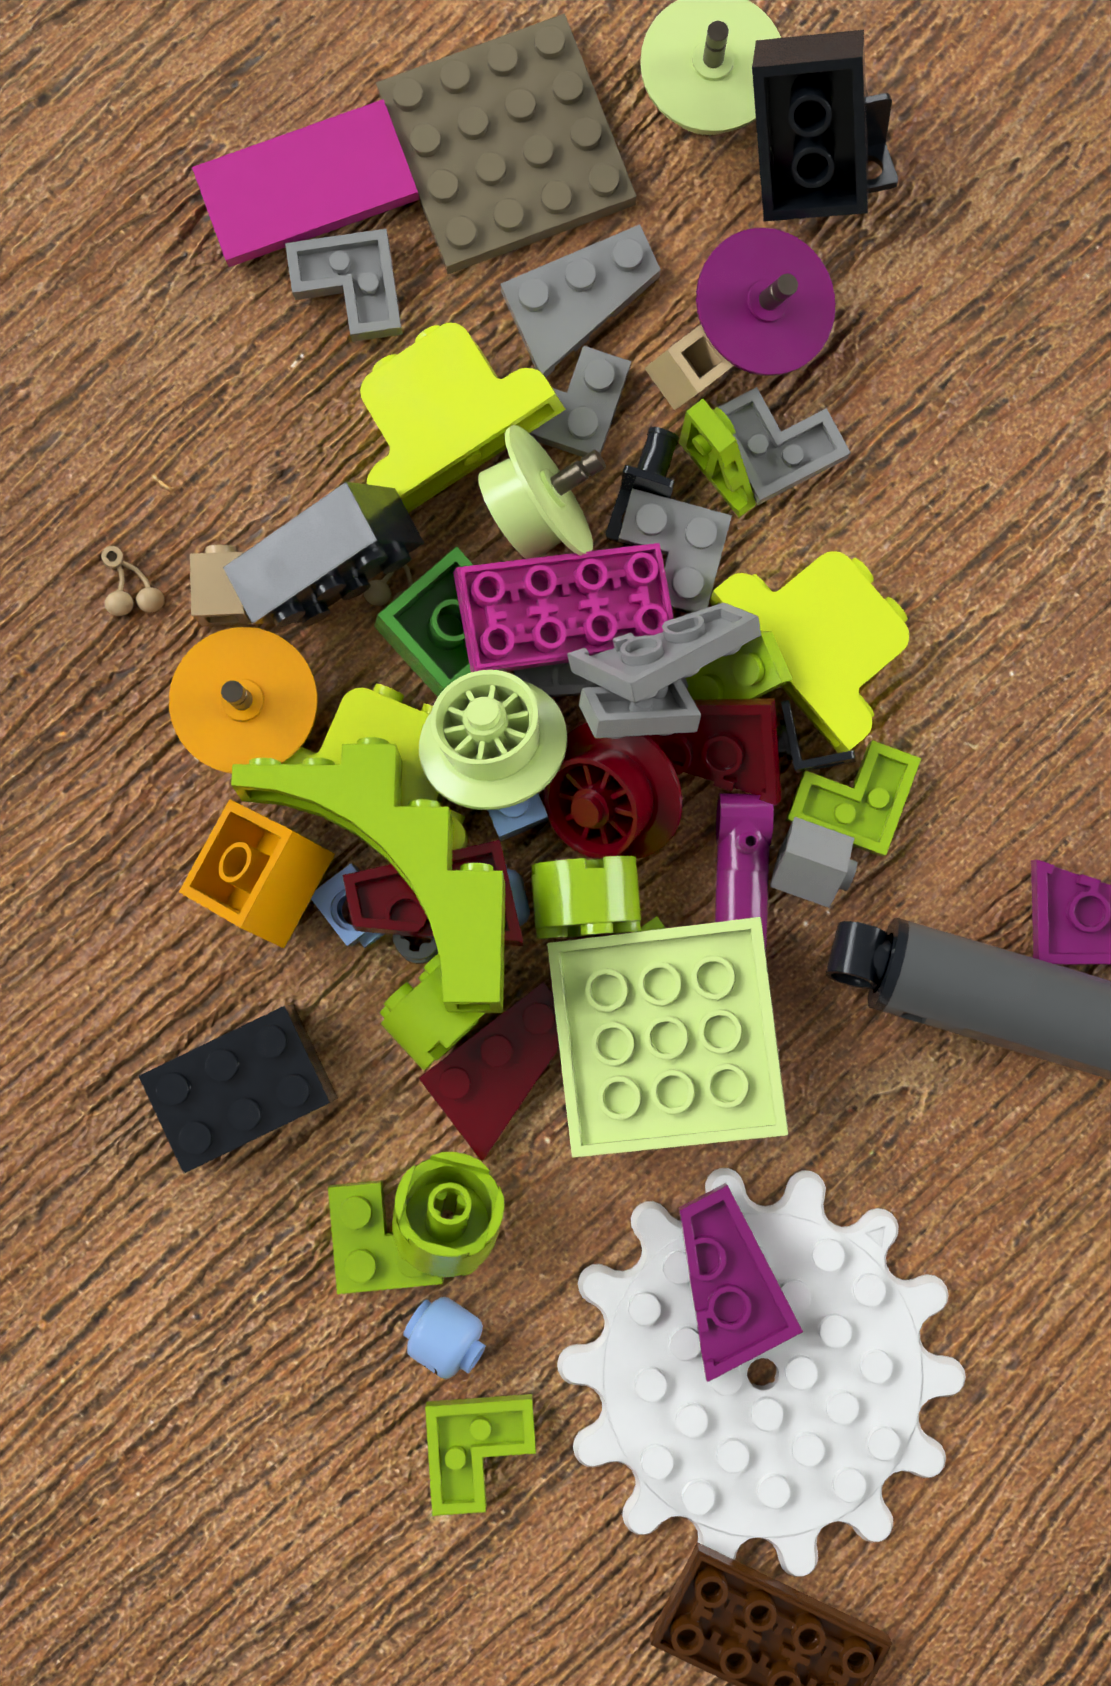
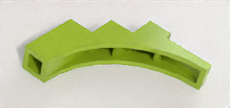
M376 737L361 738L357 740V744H342L341 765H335L334 761L325 758H308L303 760L302 764H281L280 761L272 758H253L249 760V764L232 765L231 786L241 801L284 805L323 817L359 836L392 864L417 896L431 924L440 956L443 1003L448 1012L503 1013L505 880L503 871H493V866L485 863H466L460 866V870H452L453 820L449 807H441L439 802L428 799L412 800L408 803V806H401L402 759L396 744H389L387 740Z

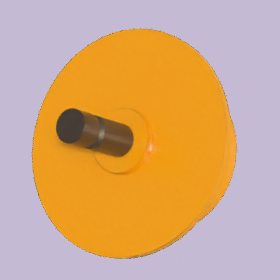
M236 627L221 630L195 644L177 666L169 691L171 722L181 743L200 762L213 769L232 774L233 764H249V760L253 758H272L280 761L281 764L291 758L308 738L314 725L318 705L314 676L300 652L282 637L272 632L252 627Z

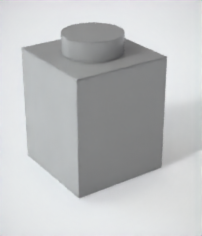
M794 817L779 849L770 887L830 908L838 890L848 891L853 881L858 864L857 861L850 859L854 838Z

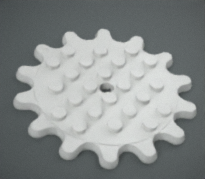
M719 1168L707 1177L705 1193L724 1183L728 1185L803 1333L707 1382L704 1374L681 1221L672 1217L660 1203L645 1201L639 1204L631 1215V1227L640 1240L642 1247L638 1263L631 1269L624 1271L614 1270L602 1264H592L581 1272L578 1279V1288L581 1296L602 1312L604 1329L601 1336L595 1341L588 1344L569 1345L562 1350L558 1357L557 1367L562 1379L569 1384L587 1386L594 1389L602 1401V1411L599 1418L593 1424L580 1430L574 1438V1455L581 1464L587 1467L594 1468L609 1462H619L632 1470L635 1477V1487L633 1493L627 1499L622 1513L624 1524L631 1532L638 1535H647L655 1531L663 1521L670 1517H684L690 1520L696 1527L698 1543L734 1560L739 1547L748 1539H766L776 1549L782 1569L794 1577H803L810 1574L817 1565V1537L821 1529L829 1523L844 1522L851 1526L863 1540L871 1543L880 1542L890 1535L893 1528V1516L882 1497V1487L889 1476L899 1471H905L922 1478H932L943 1470L946 1462L945 1451L939 1442L925 1434L921 1429L919 1412L929 1399L954 1396L960 1392L966 1379L965 1371L960 1362L953 1357L932 1354L922 1345L920 1340L922 1325L929 1317L944 1309L948 1302V1289L944 1282L935 1275L926 1274L913 1279L902 1280L890 1273L886 1264V1255L888 1249L898 1236L899 1229L897 1220L892 1213L880 1208L871 1209L856 1223L841 1227L834 1225L826 1217L823 1205L826 1187L821 1177L812 1171L802 1170L796 1172L790 1177L781 1199L773 1205L762 1206L749 1199L743 1180L736 1171L730 1168ZM760 1358L769 1359L776 1365L774 1382L762 1386L751 1384L747 1377L750 1364Z

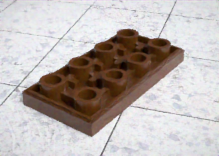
M698 1542L650 1633V1645L735 1686H871L892 1645L889 1634Z

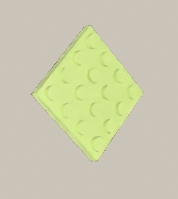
M761 917L547 943L572 1158L776 1137L789 1134Z

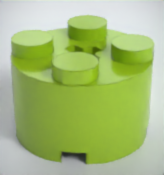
M635 856L603 857V859L586 860V858L565 859L531 865L537 939L641 932L638 873Z
M439 953L423 968L425 971L418 977L421 981L419 985L413 988L406 982L385 1001V1007L379 1012L384 1018L381 1022L383 1028L423 1071H426L435 1060L438 1061L479 1023L478 1019L485 1014L447 1011L443 1003Z
M440 1152L431 1155L430 1159L412 1166L402 1177L395 1196L392 1232L399 1256L419 1271L437 1277L466 1276L472 1274L491 1253L504 1214V1196L500 1186L498 1187L496 1181L489 1174L490 1170L481 1161L464 1153ZM450 1210L454 1212L452 1219L441 1217L443 1211Z

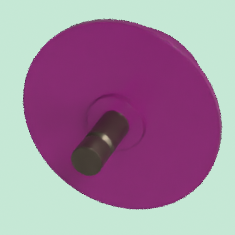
M772 228L747 229L721 242L705 261L696 289L698 318L714 348L735 367L763 376L787 374L811 361L824 347L832 331L836 303L830 275L818 255L799 238Z

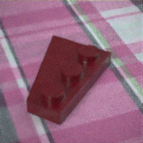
M775 698L693 700L701 713L697 732L673 733L666 736L647 735L667 755L676 774L680 775L685 772L713 781V786L732 791L734 788L754 795H760L759 800L776 806L781 800Z
M500 840L452 850V870H460V866L466 863H485L492 865L493 871H503L505 880L504 945L524 946ZM392 864L342 875L351 921L355 931L434 938L431 924L417 896Z
M542 982L419 1077V1080L481 1162H483L559 1049L553 993Z

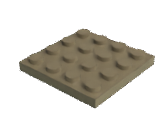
M565 13L376 82L380 100L384 99L418 190L420 204L447 274L636 205V193Z

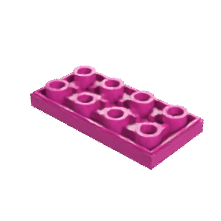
M384 99L192 167L228 267L285 248V243L304 241L419 200L418 190Z
M660 543L586 552L587 554L581 556L571 553L456 567L453 574L471 672L480 670H499L505 672L569 663L567 655L569 652L586 648L591 656L613 649V638L632 633L635 637L653 636L662 633L664 622L674 619Z

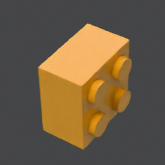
M229 799L179 893L239 928L281 948H285L335 854L287 827Z

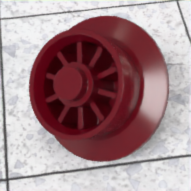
M588 723L578 726L567 734V749L563 763L555 777L545 787L544 792L545 809L549 821L558 836L575 851L598 859L608 856H635L636 859L650 856L663 848L672 839L679 826L682 815V792L676 771L659 745L647 735L625 736L618 739L595 738Z

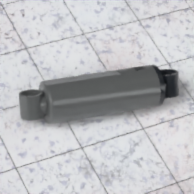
M894 918L886 932L880 928L860 922L842 921L838 923L826 969V976L847 986L869 989V1008L1111 1080L1110 980L900 918Z

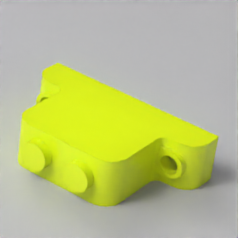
M457 323L431 326L416 337L414 344L398 355L391 354L379 360L374 365L372 372L365 377L361 384L360 394L362 401L390 447L388 456L376 463L369 472L367 485L395 488L409 513L507 448L505 431L510 426L517 425L531 433L566 409L540 371L533 368H521L505 378L499 379L477 343L463 326Z
M837 551L822 554L784 587L775 592H772L756 574L737 573L730 576L713 590L709 600L710 604L715 606L726 603L758 616L760 631H772L793 679L781 685V687L837 753L850 751L870 733L872 717H874L873 710L859 694V688L894 660L908 645L909 630L905 624L908 618L904 610L891 597L884 599L871 584L874 582V578L863 562L857 558L851 560L845 554Z
M376 683L373 691L367 688H355L344 695L318 753L301 747L291 758L282 763L302 764V761L308 758H325L334 761L335 765H341L342 744H357V740L366 737L382 738L387 740L389 744L397 745L402 759L401 806H408L410 801L418 799L434 800L441 803L443 798L428 781L419 757L421 731L433 706L424 703L420 711L403 704L402 701L405 696L402 693ZM450 810L453 820V850L465 848L468 843V836L462 825L465 816Z

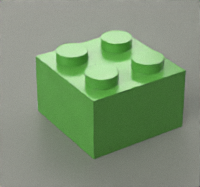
M457 546L377 615L374 624L378 632L437 697L454 680L471 673L453 572L456 567L472 566L473 564Z

